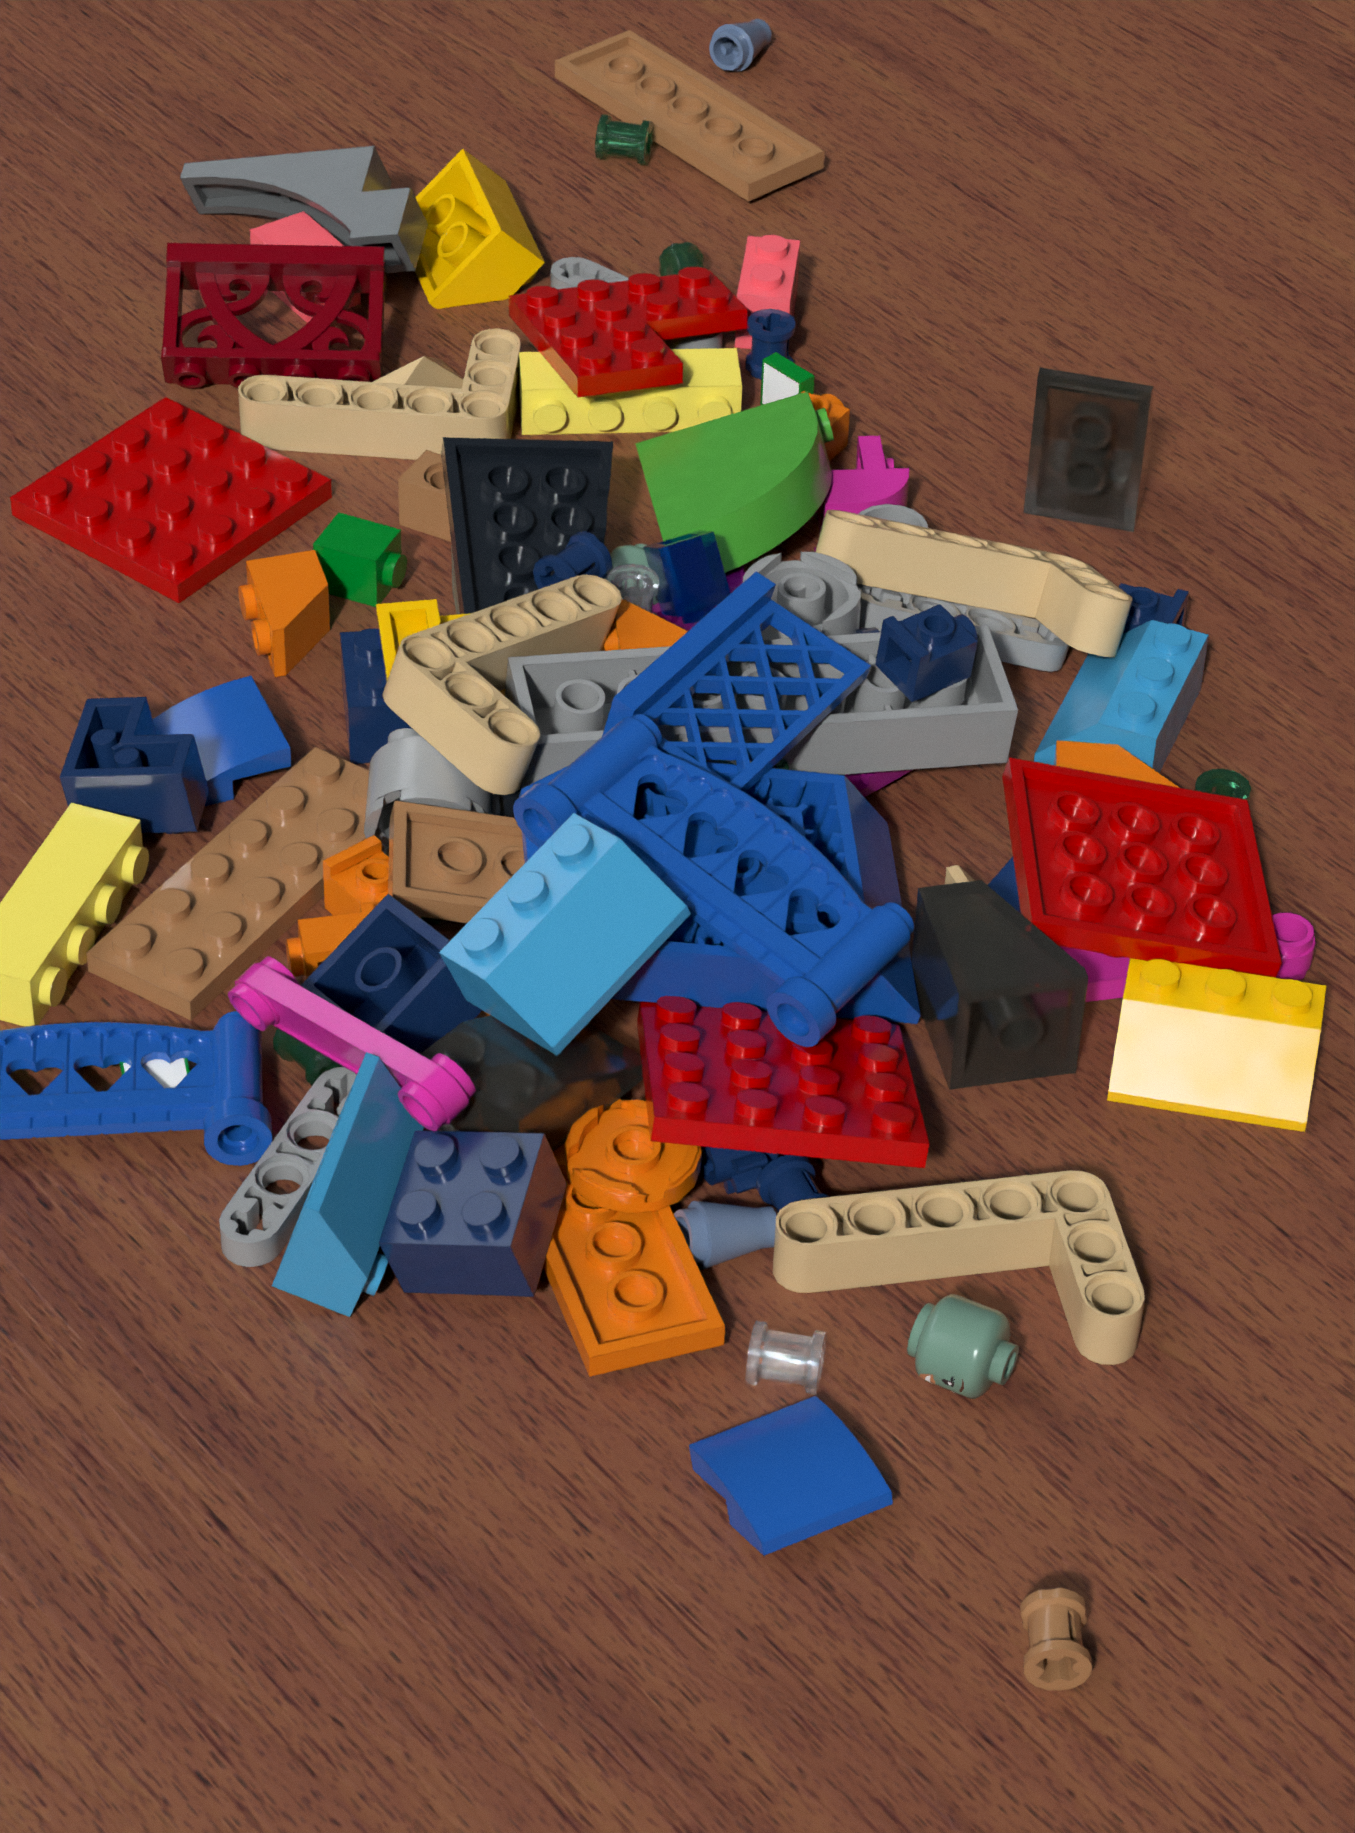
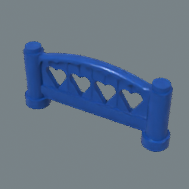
M635 714L633 717L623 718L548 784L537 783L515 801L513 813L519 828L539 848L573 813L620 838L687 905L691 913L689 915L690 918L703 928H706L712 935L728 947H731L733 951L779 985L767 999L768 1014L776 1028L786 1038L800 1046H815L834 1028L836 1013L910 942V934L914 931L912 917L900 905L888 902L883 906H876L873 909L867 906L834 865L800 832L768 807L721 778L659 750L657 746L662 742L661 732L658 726L643 714ZM645 782L656 783L663 788L665 797L678 799L684 804L685 810L676 814L637 820L633 817L637 788ZM694 820L707 821L713 826L716 835L730 838L736 847L731 851L687 858L683 855L687 825ZM744 858H755L762 862L766 873H773L782 877L786 886L779 890L738 897L734 894L738 862ZM795 896L808 897L814 902L817 911L831 914L836 919L837 925L829 929L788 935L785 930L789 900Z
M237 1011L223 1015L213 1030L209 1031L123 1022L57 1023L0 1030L1 1140L27 1139L32 1137H65L67 1135H100L101 1133L123 1134L204 1129V1146L209 1155L223 1164L243 1166L259 1161L272 1143V1118L268 1109L263 1105L262 1032L249 1024ZM187 1058L188 1061L197 1064L175 1088H164L143 1068L145 1063L155 1059L164 1060L171 1064L177 1059ZM125 1062L131 1066L107 1091L99 1092L92 1088L76 1072L78 1069L90 1065L107 1068L111 1065ZM53 1067L62 1070L39 1095H28L9 1076L10 1073L19 1069L39 1072L42 1069Z

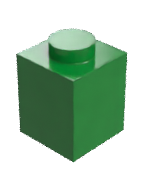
M338 512L313 543V550L316 552L328 582L329 594L376 607V604H381L392 588H398L405 577L407 557L402 554L401 529Z

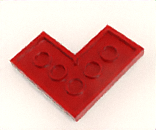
M686 267L681 269L679 274L667 276L638 273L631 275L628 281L612 283L590 279L578 283V287L556 289L550 286H535L529 288L524 294L509 295L510 318L577 398L683 384V362L663 340L747 329L748 309L711 270L702 267Z

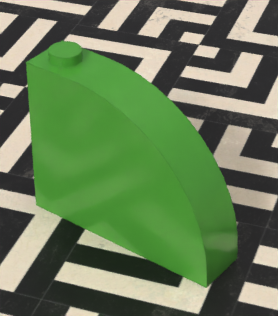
M808 391L635 443L678 589L731 571L770 551L799 530L823 503L828 494L832 478L831 466L824 443L833 441L834 436L826 409L815 410Z

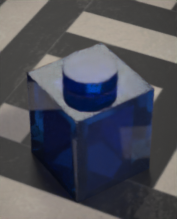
M698 530L643 547L662 615L681 616L683 624L699 622L716 605L731 594L713 531Z

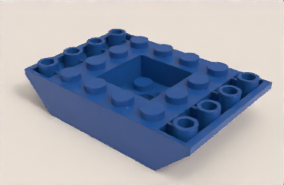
M706 762L709 769L728 782L732 781L739 774L737 765ZM565 768L522 788L519 797L537 783L548 784ZM771 768L746 792L788 822L809 840L842 874L867 906L873 909L876 906H883L888 902H893L902 907L888 823L845 775ZM645 782L637 788L633 817L637 820L676 814L685 810L684 804L678 799L665 797L663 788L656 783ZM694 820L687 825L683 853L687 858L731 851L736 847L730 838L716 835L713 826L707 821ZM522 832L524 863H526L539 847L533 844ZM744 858L738 862L737 868L742 872L736 874L734 894L738 897L779 890L786 886L784 879L779 875L766 873L764 865L759 860ZM795 896L789 900L785 930L788 935L829 929L837 925L836 919L831 914L817 911L814 902L808 897ZM688 916L611 999L657 1003L658 998L662 996H680L690 999L696 1006L722 1008L727 1003L742 1002L751 1004L761 1011L768 1012L767 999L779 985ZM909 944L836 1013L837 1018L854 1019L858 1016L868 1015L885 1019L888 1022L918 1023L921 1015Z

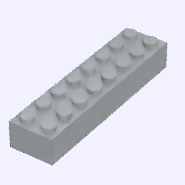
M974 626L977 632L978 643L971 677L914 702H911L875 665L881 632L827 636L870 664L868 676L772 768L845 775L1007 763L1018 708L989 626ZM791 638L763 640L764 644L792 645ZM671 646L508 657L505 697L533 720L540 732L539 740L521 787L524 788L569 766L597 742L603 735L614 696ZM729 661L727 663L730 676L758 677L755 662ZM769 662L772 677L801 678L797 663ZM811 663L815 678L840 679L844 675L830 664ZM694 693L692 695L694 708L724 709L720 694ZM734 694L737 709L766 710L763 695ZM777 695L780 710L806 711L808 709L805 695ZM658 726L662 737L666 740L688 742L685 726ZM698 726L702 742H731L728 727ZM742 727L745 743H772L774 741L771 728ZM706 760V762L737 765L736 760Z

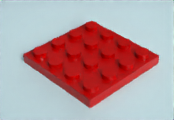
M164 397L11 496L10 501L12 516L165 597L181 603L331 499L332 484L330 478L178 402Z
M1009 757L1002 780L1024 940L1042 943L1050 947L1062 946L1097 952L1115 958L1126 957L1143 961L1164 959L1170 962L1216 969H1229L1235 972L1276 978L1282 961L1248 800Z
M662 996L658 998L657 1003L640 1002L637 1029L650 1141L925 1168L929 1140L899 1025H892L885 1019L868 1015L858 1016L853 1020L836 1019L834 1028L813 1047H804L786 1038L776 1028L768 1012L761 1011L751 1004L731 1002L725 1004L722 1008L696 1006L690 999L680 996Z

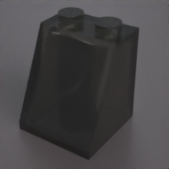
M982 880L918 888L912 968L920 1013L949 1090L1076 1073L1088 985V975L1085 968Z

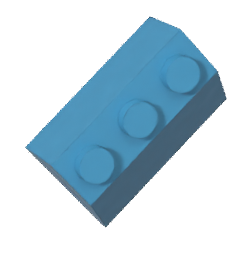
M1150 620L1122 635L1115 657H1103L1088 653L1035 752L1034 762L1054 765L1056 740L1118 744L1160 773L1201 690L1209 634L1189 630L1178 624H1166Z
M573 813L439 953L466 1001L558 1056L691 913L687 905L620 838Z
M368 1052L364 1056L272 1283V1287L348 1317L351 1316L361 1292L374 1296L381 1282L388 1260L385 1255L378 1253L380 1247L379 1240L414 1132L423 1131L424 1126L418 1123L400 1102L397 1094L401 1087L378 1056Z

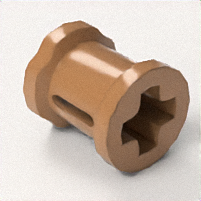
M1065 1588L1041 1589L1026 1596L1020 1604V1613L1023 1628L1029 1634V1650L1024 1655L1023 1673L1027 1681L1035 1687L1048 1691L1068 1690L1085 1683L1091 1676L1092 1657L1088 1649L1083 1647L1082 1628L1087 1623L1084 1598L1075 1591Z

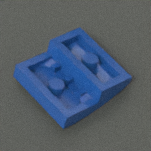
M252 676L229 681L207 689L174 705L153 719L157 735L194 734L209 789L205 806L233 800V780L291 766L290 746Z
M817 1396L689 1445L693 1471L726 1499L730 1525L763 1556L893 1504L892 1492L868 1453L838 1416Z

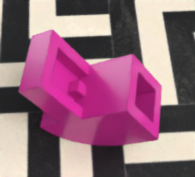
M858 436L856 469L831 470V485L816 515L819 533L821 532L827 510H840L859 514L871 506L882 504L907 507L909 468H895L893 458H884L880 436Z

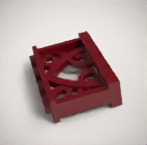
M167 243V276L161 363L166 383L177 384L184 388H198L204 384L231 385L238 388L242 381L256 375L373 382L382 377L386 293L384 247ZM183 290H198L205 308H199L182 315ZM231 291H250V294L241 300L225 303V301L238 299L237 294ZM268 291L285 292L289 302L298 311L313 317L297 332L274 345L256 336L235 317L257 307L263 301ZM301 292H320L318 295H314V301L324 303V305L305 299ZM354 293H369L368 320L356 313L346 311ZM207 321L214 323V325H210L200 332L197 341L198 344L206 340L214 341L217 344L216 348H194L183 345V337L190 328ZM338 323L353 327L363 336L365 342L360 351L329 350L335 343H343L349 347L346 334L339 328H336Z

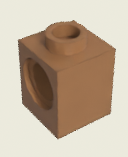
M426 450L398 478L399 525L451 542L441 454Z

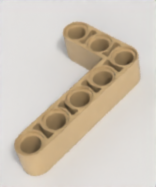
M500 328L487 329L476 334L471 343L462 388L277 375L249 377L242 381L238 387L241 435L272 450L417 460L426 450L441 454L443 437L511 439L519 400L520 338L515 333Z
M840 510L826 511L815 551L834 557L848 565L857 576V584L1035 618L1067 645L1077 650L1103 657H1115L1117 655L1133 601L1131 596L1090 565L1068 556Z
M578 575L409 635L402 639L383 691L384 702L475 785L493 794H513L521 787L539 740L540 732L533 720L500 692L506 688L508 657L602 651L622 600L621 593L615 585L606 579L594 575Z
M1069 1170L799 1200L784 1206L776 1216L773 1275L780 1285L796 1293H816L1049 1266L1075 1345L1084 1357L1101 1365H1116L1130 1359L1138 1347L1145 1301L1144 1289L1109 1190L1104 1182L1094 1174Z

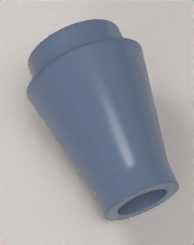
M761 19L720 26L714 32L709 45V52L713 62L723 70L739 72L746 69L761 49L771 41V29Z
M692 1201L687 1209H679L674 1213L700 1270L760 1249L774 1248L777 1215L770 1206L754 1208Z

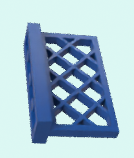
M755 571L614 696L603 735L623 718L633 717L635 714H643L649 717L657 726H685L688 742L668 741L662 737V742L657 748L664 753L693 764L726 782L728 781L707 767L706 760H736L739 774L728 783L746 793L867 678L871 665L771 600L776 584ZM771 625L791 638L792 645L764 644L761 632ZM729 661L755 662L758 677L730 676L727 663ZM769 662L797 663L801 678L772 677ZM811 663L830 664L844 675L840 679L815 678ZM694 693L720 694L724 709L694 708L692 695ZM734 694H761L764 698L766 710L737 709ZM777 695H805L808 709L806 711L780 710ZM698 726L728 727L731 742H702ZM742 727L771 728L774 741L772 743H745Z

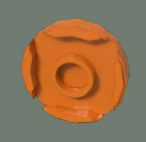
M638 1099L620 1101V1108H613L604 1112L603 1104L588 1110L571 1126L565 1142L567 1178L582 1197L601 1208L628 1214L655 1212L679 1202L695 1187L701 1170V1146L650 1141L646 1101Z

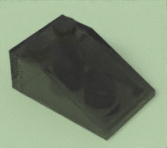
M1040 367L1037 378L1023 513L1134 532L1145 495L1151 449L1153 386Z
M491 1015L463 1021L421 1053V1055L430 1060L439 1053L446 1055L465 1071L476 1089L475 1094L469 1099L468 1106L450 1124L443 1125L440 1130L455 1132L544 1133L552 1152L566 1142L571 1126L588 1110L604 1104L603 1111H605L643 1080L641 1055L589 1023L558 1056Z

